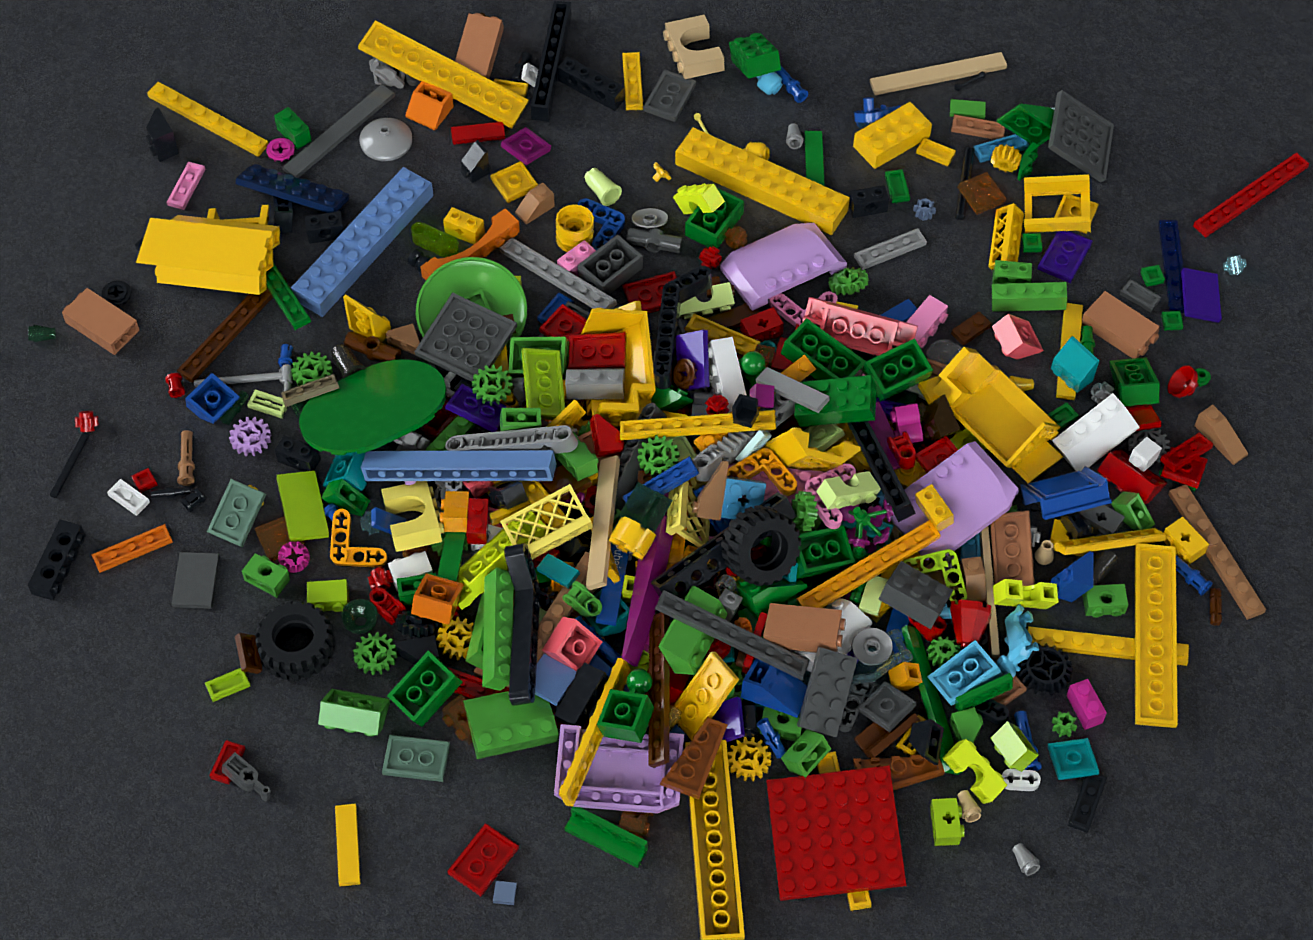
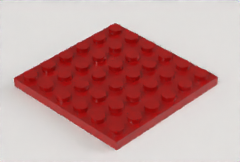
M890 765L808 775L806 778L804 776L766 780L780 901L906 886Z

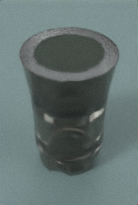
M341 343L331 350L333 361L337 365L343 379L362 369H367L347 345Z
M1108 549L1093 551V585H1100L1110 570L1118 563L1117 556Z

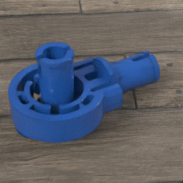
M874 97L863 98L864 110L854 112L855 122L859 128L863 129L900 108L901 105L894 107L881 105L880 108L874 109Z

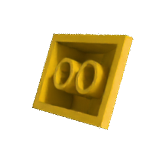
M345 294L343 299L349 329L366 337L375 336L382 343L387 338L386 332L391 330L390 321L386 317L378 315L371 307H366Z

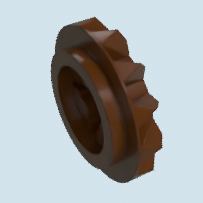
M681 359L674 367L673 380L680 389H689L691 385H694L693 380L697 378L695 376L697 369L694 368L695 363L691 362V359Z

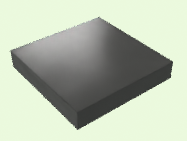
M884 681L858 709L860 713L890 733L916 706V701Z

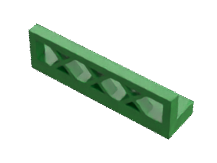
M572 807V816L564 828L566 832L636 868L639 867L648 851V841L581 807Z

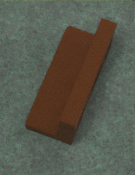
M908 713L890 733L873 722L859 733L854 740L867 758L876 757L912 727L913 723L918 722L920 719L915 713Z

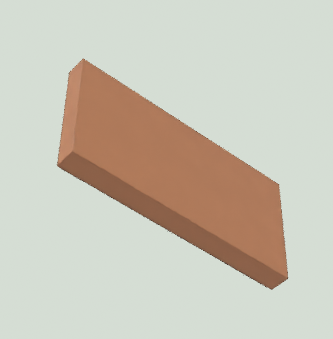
M1030 511L1007 512L991 523L994 585L1003 579L1022 580L1023 586L1035 585Z

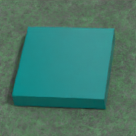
M1088 738L1048 744V751L1058 780L1099 775V768Z

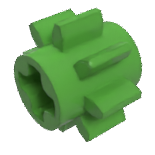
M1059 711L1057 718L1053 717L1051 723L1055 724L1052 731H1056L1059 737L1062 735L1070 737L1071 731H1076L1077 725L1074 724L1077 718L1072 717L1069 711L1067 713Z

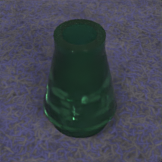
M35 324L28 327V340L33 341V343L56 339V328Z

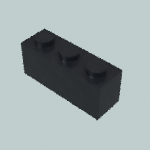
M584 662L582 667L577 670L573 683L567 687L562 702L556 706L554 716L559 722L565 725L581 726L582 729L604 690V685L609 679L607 674Z

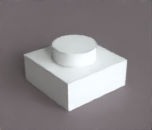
M526 63L523 65L521 79L535 87L539 69L530 63Z

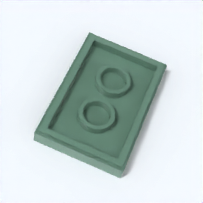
M230 479L207 532L243 547L267 494Z
M389 735L382 775L443 782L450 742Z

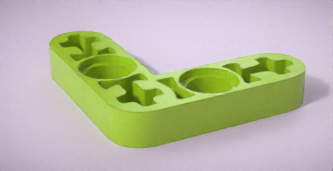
M946 549L903 561L906 564L911 563V566L918 565L916 561L920 560V566L923 570L920 572L924 574L942 570L946 587H957L961 584L962 588H958L959 594L964 595L961 600H967L958 557L953 550ZM945 554H949L951 557L954 556L951 563L952 567L956 565L957 569L953 568L945 571L944 568H949L947 561H943L946 557ZM927 558H931L935 562L934 567L931 569H927L923 565L924 560ZM950 573L958 574V582L950 583L947 577ZM952 589L953 592H952V594H951L949 600H950V602H951V601H955V603L958 604L957 600H956V599L953 600V598H952V597L955 596V590Z

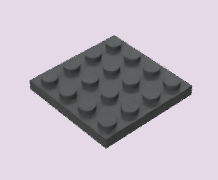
M1061 90L1057 93L1048 148L1099 182H1103L1106 180L1114 124Z
M452 292L414 352L415 355L472 382L474 381L473 375H479V368L484 371L485 365L489 369L492 367L517 328V322Z

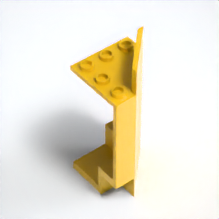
M633 301L615 309L592 308L581 335L626 333L624 399H585L587 416L593 417L594 414H599L616 429H620V421L638 420L643 408L651 403V399L656 391L647 311L641 310V301Z
M963 347L939 374L942 379L932 390L939 397L945 395L955 418L1006 467L1013 468L1027 483L1033 481L1064 457L1048 442L1049 439L1053 440L1058 435L1060 426L997 366L991 365L975 349Z

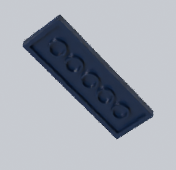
M258 164L250 165L236 177L237 185L327 213L337 212L349 200V194L344 193L342 190L328 188L323 184H315L307 179H299L291 174H283Z

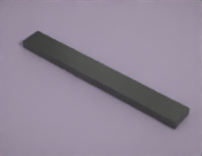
M381 84L284 165L283 171L299 178L395 97L394 92Z
M665 590L661 593L655 607L656 610L800 680L804 677L809 660Z

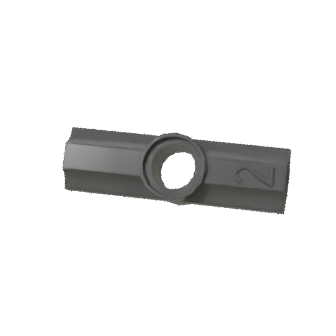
M630 228L627 233L626 242L632 245L643 246L653 253L660 250L680 253L683 237L664 234L663 231L657 228L650 229L649 231Z

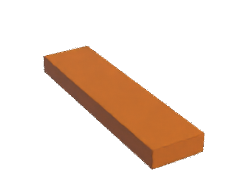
M163 524L91 555L99 573L173 543L166 525Z

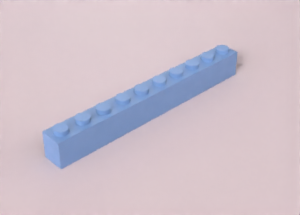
M553 450L368 451L365 453L361 469L365 481H553L557 463Z

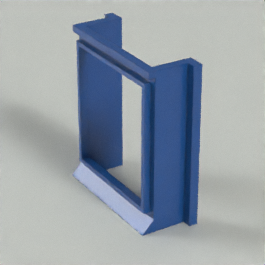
M1086 466L1082 471H1075L1028 483L1027 486L1020 484L1023 498L1022 504L1029 505L1040 502L1042 518L1045 520L1112 503L1109 497L1107 479Z

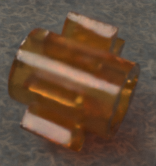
M739 226L732 229L729 228L725 233L726 244L733 249H737L740 246L744 247L748 241L746 239V231Z

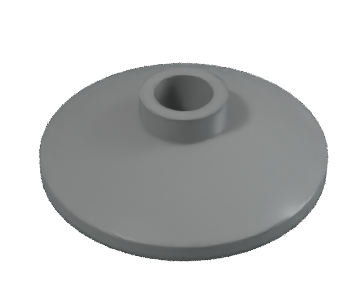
M646 208L636 211L632 215V221L637 226L653 229L666 224L668 215L659 209Z
M867 628L860 631L852 642L854 656L866 665L873 666L884 663L891 656L893 649L889 635L877 628ZM874 648L876 651L871 652L868 649Z

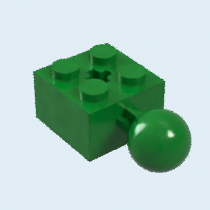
M756 351L747 352L738 360L747 396H750V389L756 384V378L766 368L763 355Z
M635 669L629 673L626 680L629 692L610 689L597 723L604 737L642 743L654 710L648 695H644L651 689L653 683L652 676L648 671Z

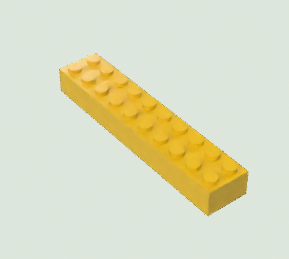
M694 127L675 151V165L803 223H815L821 231L829 235H833L848 212L850 197Z
M722 740L700 798L696 799L688 796L700 939L745 940L726 740ZM685 742V748L690 744V742Z

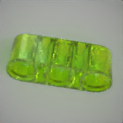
M416 222L411 226L412 241L415 245L444 258L459 253L458 240L454 236L422 222Z

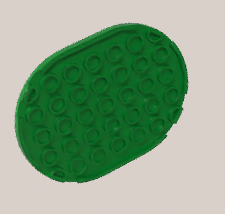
M391 360L377 363L337 381L338 389L311 398L302 409L299 426L305 441L318 451L331 452L332 455H346L352 452H357V454L365 453L388 444L432 420L435 417L434 414L439 409H442L446 400L447 389L445 380L436 368L424 362Z

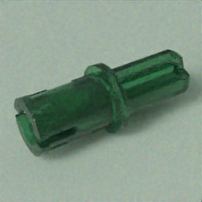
M241 390L238 396H240V399L219 418L224 424L229 425L237 413L241 412V407L249 397V394Z

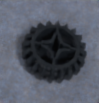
M1038 643L1039 651H1032L1027 660L1018 664L1021 668L1018 676L1023 678V684H1028V690L1033 688L1035 689V694L1041 691L1043 696L1046 695V692L1052 696L1055 691L1060 693L1062 688L1065 689L1071 681L1072 663L1067 661L1069 658L1068 654L1062 655V649L1057 651L1055 645L1049 648L1048 643L1044 647ZM1038 659V664H1034L1033 667L1029 666L1031 662ZM1056 672H1061L1058 678L1052 680V676L1056 675Z

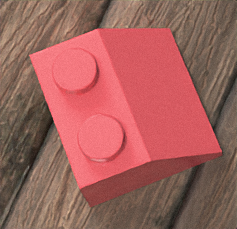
M1008 313L992 326L995 332L994 336L1000 342L1001 350L1006 357L1017 360L1044 351L1030 322Z
M562 617L542 651L551 658L577 671L584 662L590 663L603 641L578 620Z

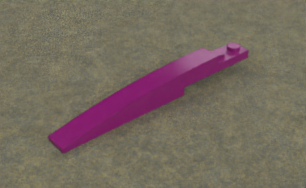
M669 492L653 501L649 530L655 533L656 537L643 560L638 559L622 652V659L634 667H637L656 611L655 607L659 600V596L651 581L664 573L668 564L673 535L671 536L666 533Z

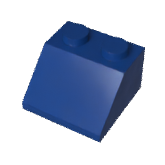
M211 373L185 400L186 407L202 420L214 424L240 399V396Z
M1089 551L1051 579L1050 583L1057 584L1059 599L1072 603L1093 588L1092 551Z

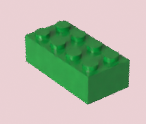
M807 318L784 342L781 354L793 363L805 354L816 368L810 374L816 380L860 376L863 373L862 369L866 362Z
M871 375L800 382L828 395L830 399L819 413L795 402L794 416L800 427L875 420L876 385Z

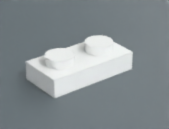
M121 479L107 492L109 497L136 516L150 503L147 497Z

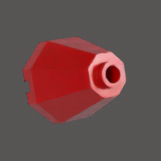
M958 600V604L955 601H951L950 610L957 644L961 645L960 648L964 649L974 640L979 643L991 619L992 606L987 604V608H985L982 602L971 600Z

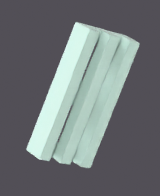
M759 430L735 459L740 462L762 449L772 435L768 431Z

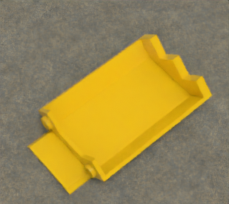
M177 215L171 220L150 218L136 263L156 265L155 275L157 276V283L260 295L267 289L266 272L273 267V248L280 244V226Z

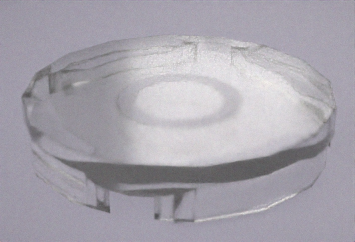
M938 340L931 344L927 350L926 358L948 365L960 352L961 347L950 340Z

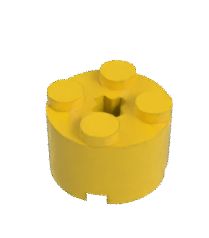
M621 517L608 541L616 545V548L624 553L629 551L633 553L632 556L643 560L656 534L648 528L644 529L640 523L630 518Z

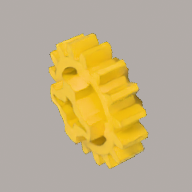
M456 617L455 621L452 619L449 625L442 623L437 631L439 635L436 637V641H440L438 648H444L443 654L448 652L450 659L453 655L456 656L457 660H460L461 656L466 659L469 646L464 649L463 647L470 644L474 623L467 624L466 618L462 622L459 617Z
M744 737L742 743L736 740V746H730L731 752L727 753L728 764L731 766V773L737 772L736 778L744 776L743 779L746 781L748 777H751V780L755 781V776L761 779L763 777L762 772L768 773L769 768L767 766H771V752H767V745L762 747V740L756 743L755 737H752L751 741ZM739 753V754H740V755H739L740 757H739L738 760L736 761V759H735V758H736V755ZM763 758L762 764L759 765L760 759Z

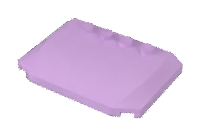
M801 223L788 226L731 252L720 264V270L729 282L734 285L736 291L752 311L768 304L769 298L829 271L832 275L847 268V262L815 223Z
M975 441L967 443L905 489L916 514L900 522L897 521L894 513L890 518L903 535L929 521L917 505L915 494L932 484L953 513L954 523L939 532L941 535L940 539L921 549L918 553L925 555L946 549L955 551L1009 511L1019 490Z
M563 724L560 726L554 796L561 799L559 795L560 786L564 783L567 770L571 766L575 752L582 741V736L587 730L581 729V726ZM669 733V763L656 768L648 766L649 734L644 735L642 743L603 736L573 807L658 814L679 806L680 792L661 786L660 782L682 755L684 734Z

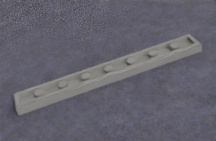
M511 238L500 247L502 254L593 309H613L617 305L616 299L514 238Z

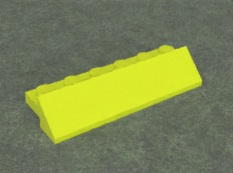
M530 511L526 514L525 520L535 522L537 516ZM539 519L538 524L546 525ZM512 521L507 527L509 530L517 532L520 522ZM523 523L520 533L531 535L533 526ZM536 527L534 537L542 538L545 536L547 529ZM504 528L460 567L457 582L464 584L458 603L460 609L463 610L465 607L470 606L477 596L484 593L485 576L495 568L508 569L504 549L506 546H511L512 543ZM519 536L517 544H528L529 539Z

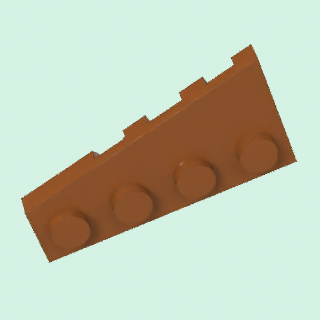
M708 717L693 737V740L684 749L682 755L661 780L660 785L699 799L728 724Z
M911 755V757L892 756L891 758L883 759L879 757H872L866 760H861V758L853 759L855 769L890 765L893 790L945 774L940 758L938 765L932 764L921 755Z

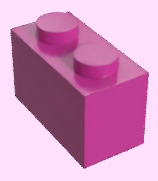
M1085 679L1070 685L1066 696L1084 730L1102 724L1107 712L1090 681Z

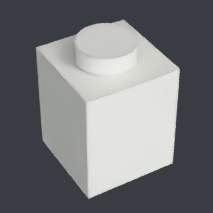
M1146 437L1133 449L1129 462L1144 472L1158 459L1162 448Z

